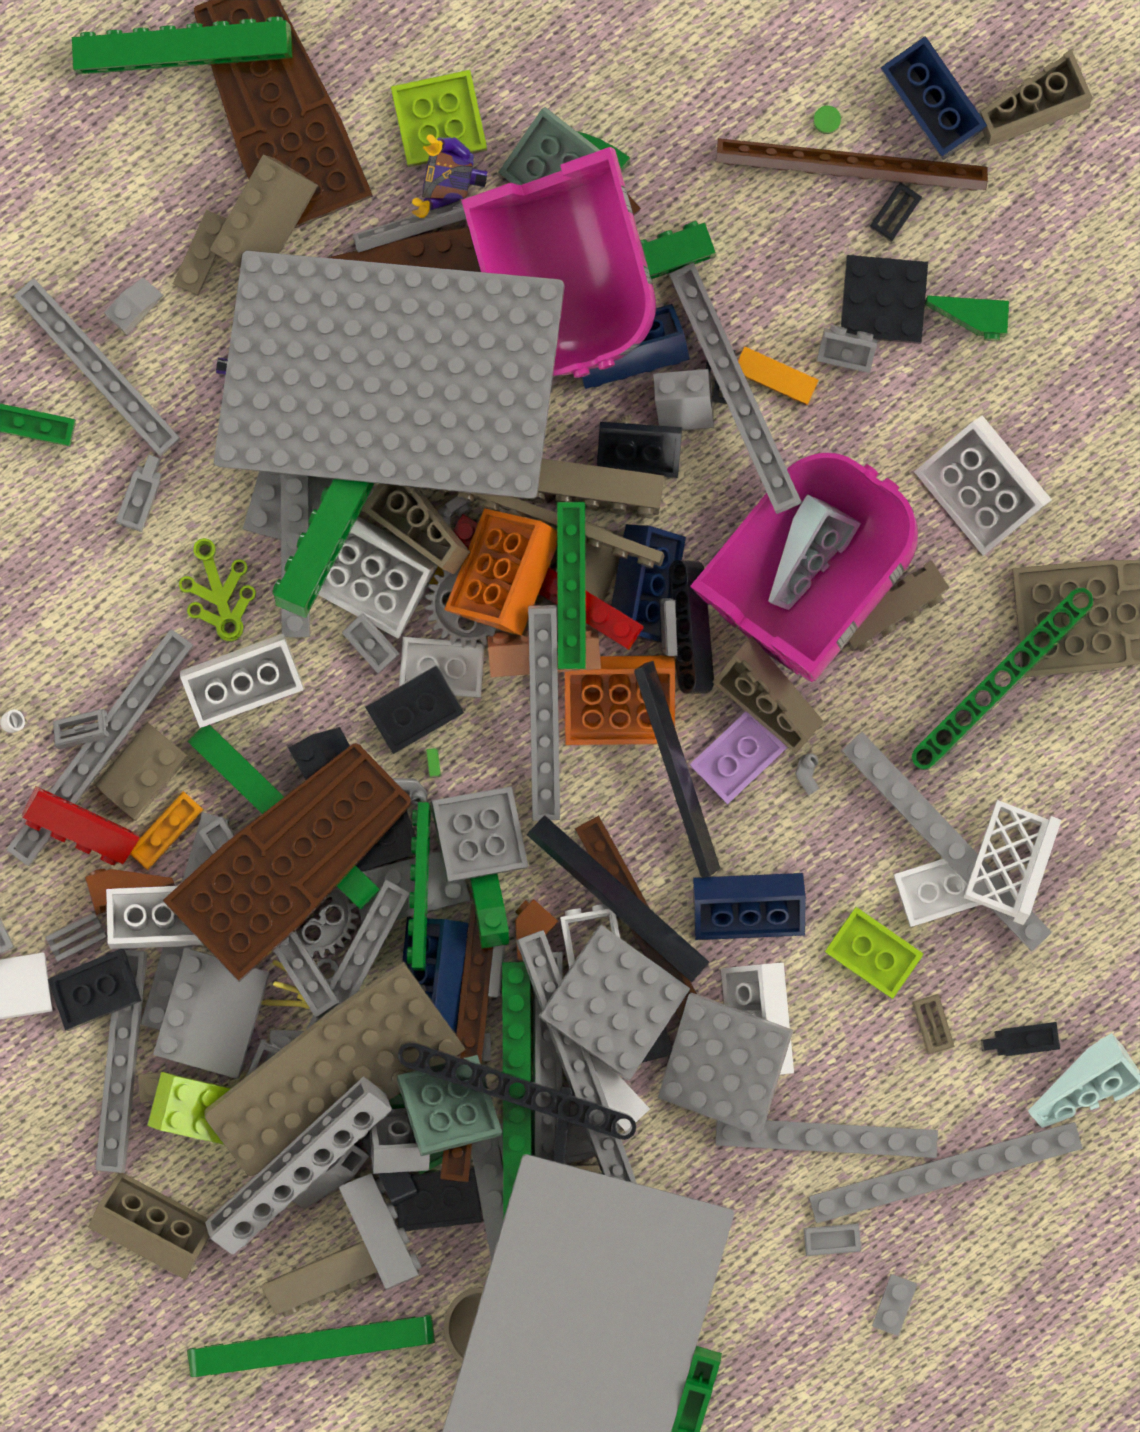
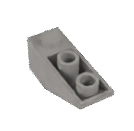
M355 1143L344 1156L338 1158L323 1175L314 1180L307 1190L299 1194L293 1202L306 1209L352 1179L369 1155Z

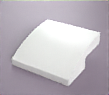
M45 953L0 959V1020L53 1011Z

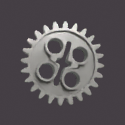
M460 568L455 575L443 569L445 574L443 578L435 574L434 577L439 583L437 585L429 584V588L434 591V594L425 596V598L432 601V604L426 606L425 609L434 612V614L428 617V620H437L438 622L433 628L434 631L442 628L444 631L441 638L444 639L451 635L450 643L452 645L457 639H460L462 648L466 646L467 641H471L473 648H476L477 640H481L484 645H487L486 637L493 636L495 631L499 629L474 621V626L470 630H463L459 626L462 616L444 610L443 598L446 594L451 593Z
M337 886L324 899L325 901L331 897L333 901L319 912L318 917L320 919L317 921L313 918L302 929L295 931L312 958L314 952H318L320 958L323 959L324 950H328L330 954L334 955L335 945L341 949L344 948V944L341 941L342 938L351 940L352 937L347 930H356V926L350 923V921L358 919L357 914L351 913V910L358 906L355 903H349L350 899ZM331 908L337 909L341 914V919L335 923L329 922L325 917L326 911ZM308 927H316L320 931L319 939L316 941L308 940L305 937V930Z

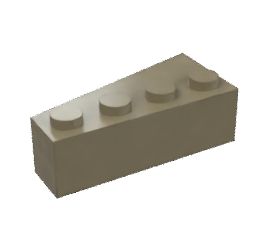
M379 483L362 508L365 513L429 560L454 575L470 553L418 487Z
M932 560L923 565L924 567L921 570L907 575L897 585L891 587L848 640L847 644L852 651L857 648L860 652L864 651L874 644L872 639L877 635L882 634L883 637H886L898 629L895 625L903 619L908 623L920 615L918 610L923 606L928 605L929 608H932L944 600L941 595L949 589V586Z
M752 636L712 682L795 754L824 722Z

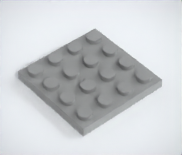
M599 925L538 1017L620 1076L630 1080L690 988L604 926Z
M690 993L658 1098L752 1134L761 1135L793 1029L695 993Z

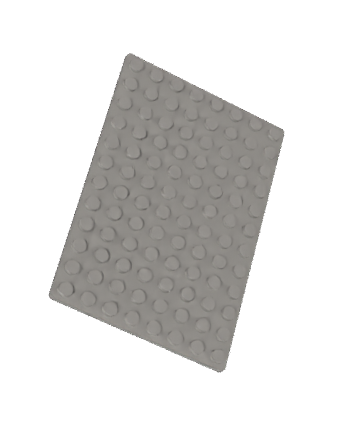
M245 251L242 254L214 464L223 468L527 499L536 498L565 288L563 281L549 278Z
M529 1154L523 1155L442 1432H671L733 1221V1210Z

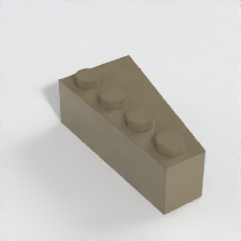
M1072 49L1063 54V57L1054 63L1052 62L1044 67L1040 73L1032 78H1028L1021 83V86L1012 92H1008L980 112V116L987 124V127L982 132L988 146L995 145L1090 108L1092 95Z

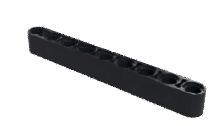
M414 1041L403 1043L398 1050L399 1061L407 1068L617 1139H630L636 1132V1123L627 1113ZM407 1047L416 1048L419 1052L417 1060L407 1062L402 1056L404 1049ZM434 1056H441L445 1060V1066L440 1071H434L429 1066V1061ZM460 1065H468L472 1069L471 1076L466 1080H461L456 1076V1070ZM487 1074H494L498 1077V1084L493 1089H487L482 1084L483 1078ZM514 1083H521L525 1088L524 1094L519 1098H514L509 1094V1088ZM540 1092H547L551 1095V1102L545 1107H540L536 1104V1096ZM574 1101L577 1103L578 1109L574 1115L567 1116L563 1113L562 1106L565 1102ZM593 1110H601L604 1113V1120L598 1125L589 1122V1115ZM620 1119L630 1121L631 1126L627 1133L621 1134L616 1131L615 1126Z

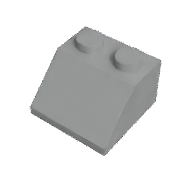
M708 369L653 374L659 426L682 427V431L714 428L711 374Z
M406 1108L392 1109L383 1120L379 1121L369 1130L373 1174L429 1170L430 1154L420 1155Z

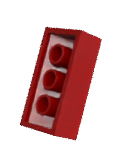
M35 786L21 815L22 818L26 819L25 825L40 831L41 827L52 831L50 836L65 843L66 839L76 842L75 848L87 854H90L93 850L101 854L100 860L115 866L116 862L125 863L140 838L136 832L38 786Z

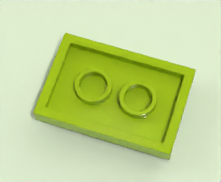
M858 907L853 909L824 951L891 999L895 997L924 955V953Z

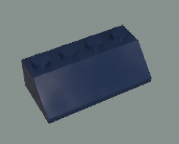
M926 36L880 67L882 73L942 160H945L964 147L987 127L983 118Z
M673 304L656 308L652 327L645 339L632 352L614 361L615 366L599 370V367L589 370V375L581 377L584 388L599 387L609 382L624 380L630 376L652 372L655 369L677 365L683 361L690 360L685 334Z
M625 524L623 538L661 551L665 557L661 567L654 564L653 568L637 563L638 558L630 555H628L627 559L620 557L611 606L644 627L637 639L661 643L660 600L670 598L669 567L673 561L682 560L686 537L649 525Z
M803 873L693 877L695 940L805 936L806 893Z
M407 917L402 962L407 965L419 984L425 986V992L454 1033H456L469 923L427 918L425 971H414L412 964L407 962L408 947H413V936L408 935L409 919H414V917Z

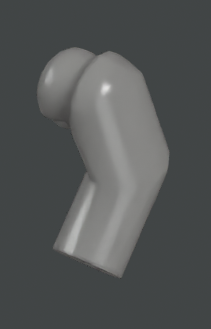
M812 753L805 754L799 759L795 773L808 796L820 789L812 777L815 767L818 765V758Z
M392 778L410 796L414 805L418 806V802H426L427 792L417 779Z

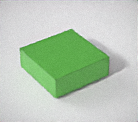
M426 749L430 778L440 777L438 749Z

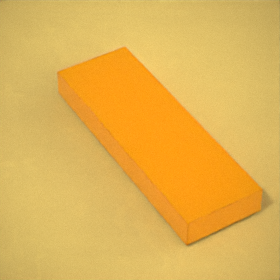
M745 346L738 359L745 378L804 405H808L819 381Z
M183 791L139 838L130 855L146 870H149L204 809Z

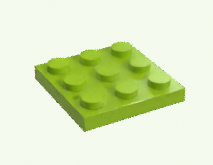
M470 70L391 86L408 167L428 163L429 154L423 149V146L431 145L426 139L430 134L436 139L455 137L472 154L487 151Z

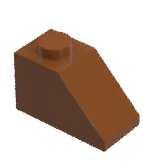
M534 899L530 903L525 900L515 911L519 915L515 919L516 940L542 930L547 935L558 923V920ZM517 945V959L520 962H523V958Z

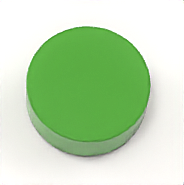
M822 106L816 111L814 126L819 132L831 134L840 126L841 115L835 107Z

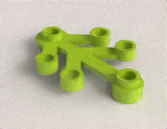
M207 538L199 539L194 544L193 552L199 560L203 561L212 591L196 583L190 576H184L180 579L179 588L184 593H193L216 605L220 616L204 610L198 602L190 603L187 607V613L193 619H201L215 626L217 634L221 639L228 642L235 641L243 633L244 626L241 618L249 602L255 599L256 591L250 585L243 586L239 591L240 599L232 612H230L228 601L241 576L247 573L248 566L244 560L237 559L233 561L231 572L222 587L213 559L216 554V547ZM207 545L210 547L208 555L200 553L202 546ZM237 563L244 564L243 572L237 573L234 570ZM191 580L192 587L187 590L182 587L183 581ZM245 589L253 591L251 598L246 599L243 597ZM195 605L201 609L198 615H192L190 612L191 608ZM233 623L235 630L232 633H227L225 631L226 624Z

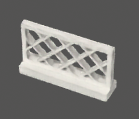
M997 800L963 898L1014 917V922L1024 925L1030 916L1061 820L1052 816L1048 820ZM999 811L1009 813L1014 822L1002 826L998 818ZM1032 822L1040 825L1038 833L1028 836L1022 824ZM1017 827L1023 839L1011 843L1006 831ZM1000 833L1006 846L995 850L990 842V837ZM1026 843L1031 855L1020 860L1015 847ZM1009 850L1015 863L1004 867L998 854ZM992 857L998 870L987 874L982 866V861ZM1018 867L1023 878L1021 881L1013 884L1006 871ZM1001 874L1007 886L996 891L989 878ZM984 881L990 893L982 896L972 892L974 884ZM1010 891L1015 900L1013 907L1003 904L998 895Z

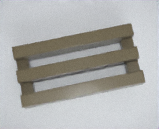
M939 994L913 1001L912 1005L927 1054L955 1047ZM935 1001L947 1043L943 1045L929 1003ZM924 1004L936 1047L932 1048L919 1005Z

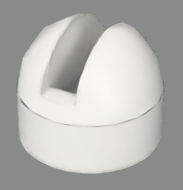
M13 709L1 717L0 725L7 733H15L23 729L25 719L20 711Z

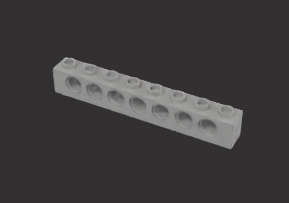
M363 1076L205 1222L210 1239L232 1255L240 1248L246 1246L254 1235L264 1229L278 1213L284 1211L290 1202L299 1194L305 1192L314 1180L323 1175L338 1158L344 1156L350 1147L359 1139L365 1137L374 1125L387 1116L392 1108L386 1093Z

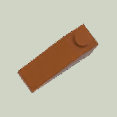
M97 869L85 877L96 915L107 912L106 889L175 886L173 878L116 869Z

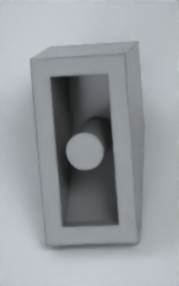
M143 277L123 291L104 314L128 336L164 295Z

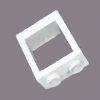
M604 904L592 906L593 911L582 913L581 908L565 911V916L560 917L569 969L575 962L568 923L609 916L611 932L620 938L616 914Z

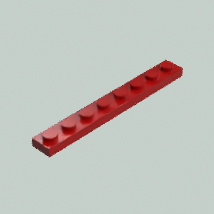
M463 514L453 531L468 549L478 523ZM548 568L538 594L558 606L557 572ZM585 590L586 624L629 650L644 627Z

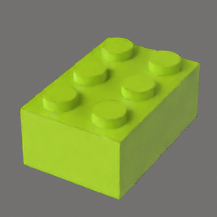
M161 1072L147 1126L160 1131L224 1145L206 1121L204 1111L232 1088Z

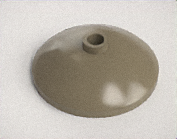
M484 1287L472 1288L458 1295L450 1304L445 1315V1340L449 1350L460 1363H462Z

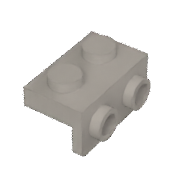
M831 325L830 329L824 328L817 361L870 373L878 340L873 339V334L858 331L857 335L846 333V328Z

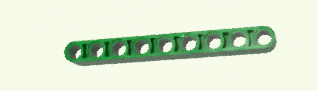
M1086 588L1074 589L914 749L912 760L915 766L921 770H930L935 767L1090 612L1094 603L1091 592ZM1078 594H1084L1089 598V603L1085 608H1077L1073 604V599ZM1061 613L1067 615L1070 619L1069 624L1064 628H1058L1053 622L1055 616ZM1040 633H1045L1050 638L1049 644L1043 648L1036 646L1034 643V638ZM1017 654H1028L1030 656V663L1025 667L1017 666L1014 661ZM1001 672H1006L1011 677L1010 683L1004 687L998 686L995 683V677ZM988 692L991 695V702L987 706H979L976 703L978 693ZM961 711H967L971 714V722L966 726L957 724L956 717ZM946 730L952 734V741L948 745L943 746L938 744L937 735L939 732ZM922 750H929L932 753V761L927 765H921L918 762L917 757Z
M210 724L201 727L187 741L262 814L284 798ZM357 866L337 885L360 909L380 890Z
M424 1315V1317L401 1318L390 1322L387 1320L369 1323L368 1325L344 1326L340 1329L330 1328L316 1330L311 1333L287 1334V1336L283 1337L273 1336L259 1338V1340L237 1341L226 1345L216 1344L197 1349L194 1347L187 1349L190 1377H201L422 1346L436 1342L432 1315Z

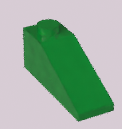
M927 295L925 299V306L977 336H984L985 341H1000V337L1007 335L1009 301Z
M498 874L471 878L470 883L481 948L509 945V929Z

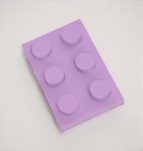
M745 712L707 747L690 766L728 804L783 753L787 747L749 713Z

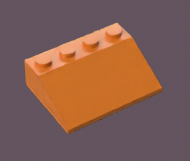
M484 508L468 548L470 553L462 563L444 610L490 627L522 636L528 621V606H534L557 547V530L542 521Z
M600 656L601 669L565 672V745L658 744L634 671L644 663L654 661L675 726L674 656Z

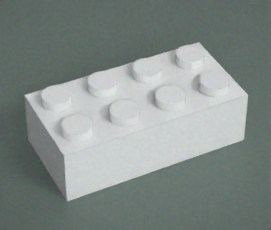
M284 633L180 671V678L200 728L304 690Z

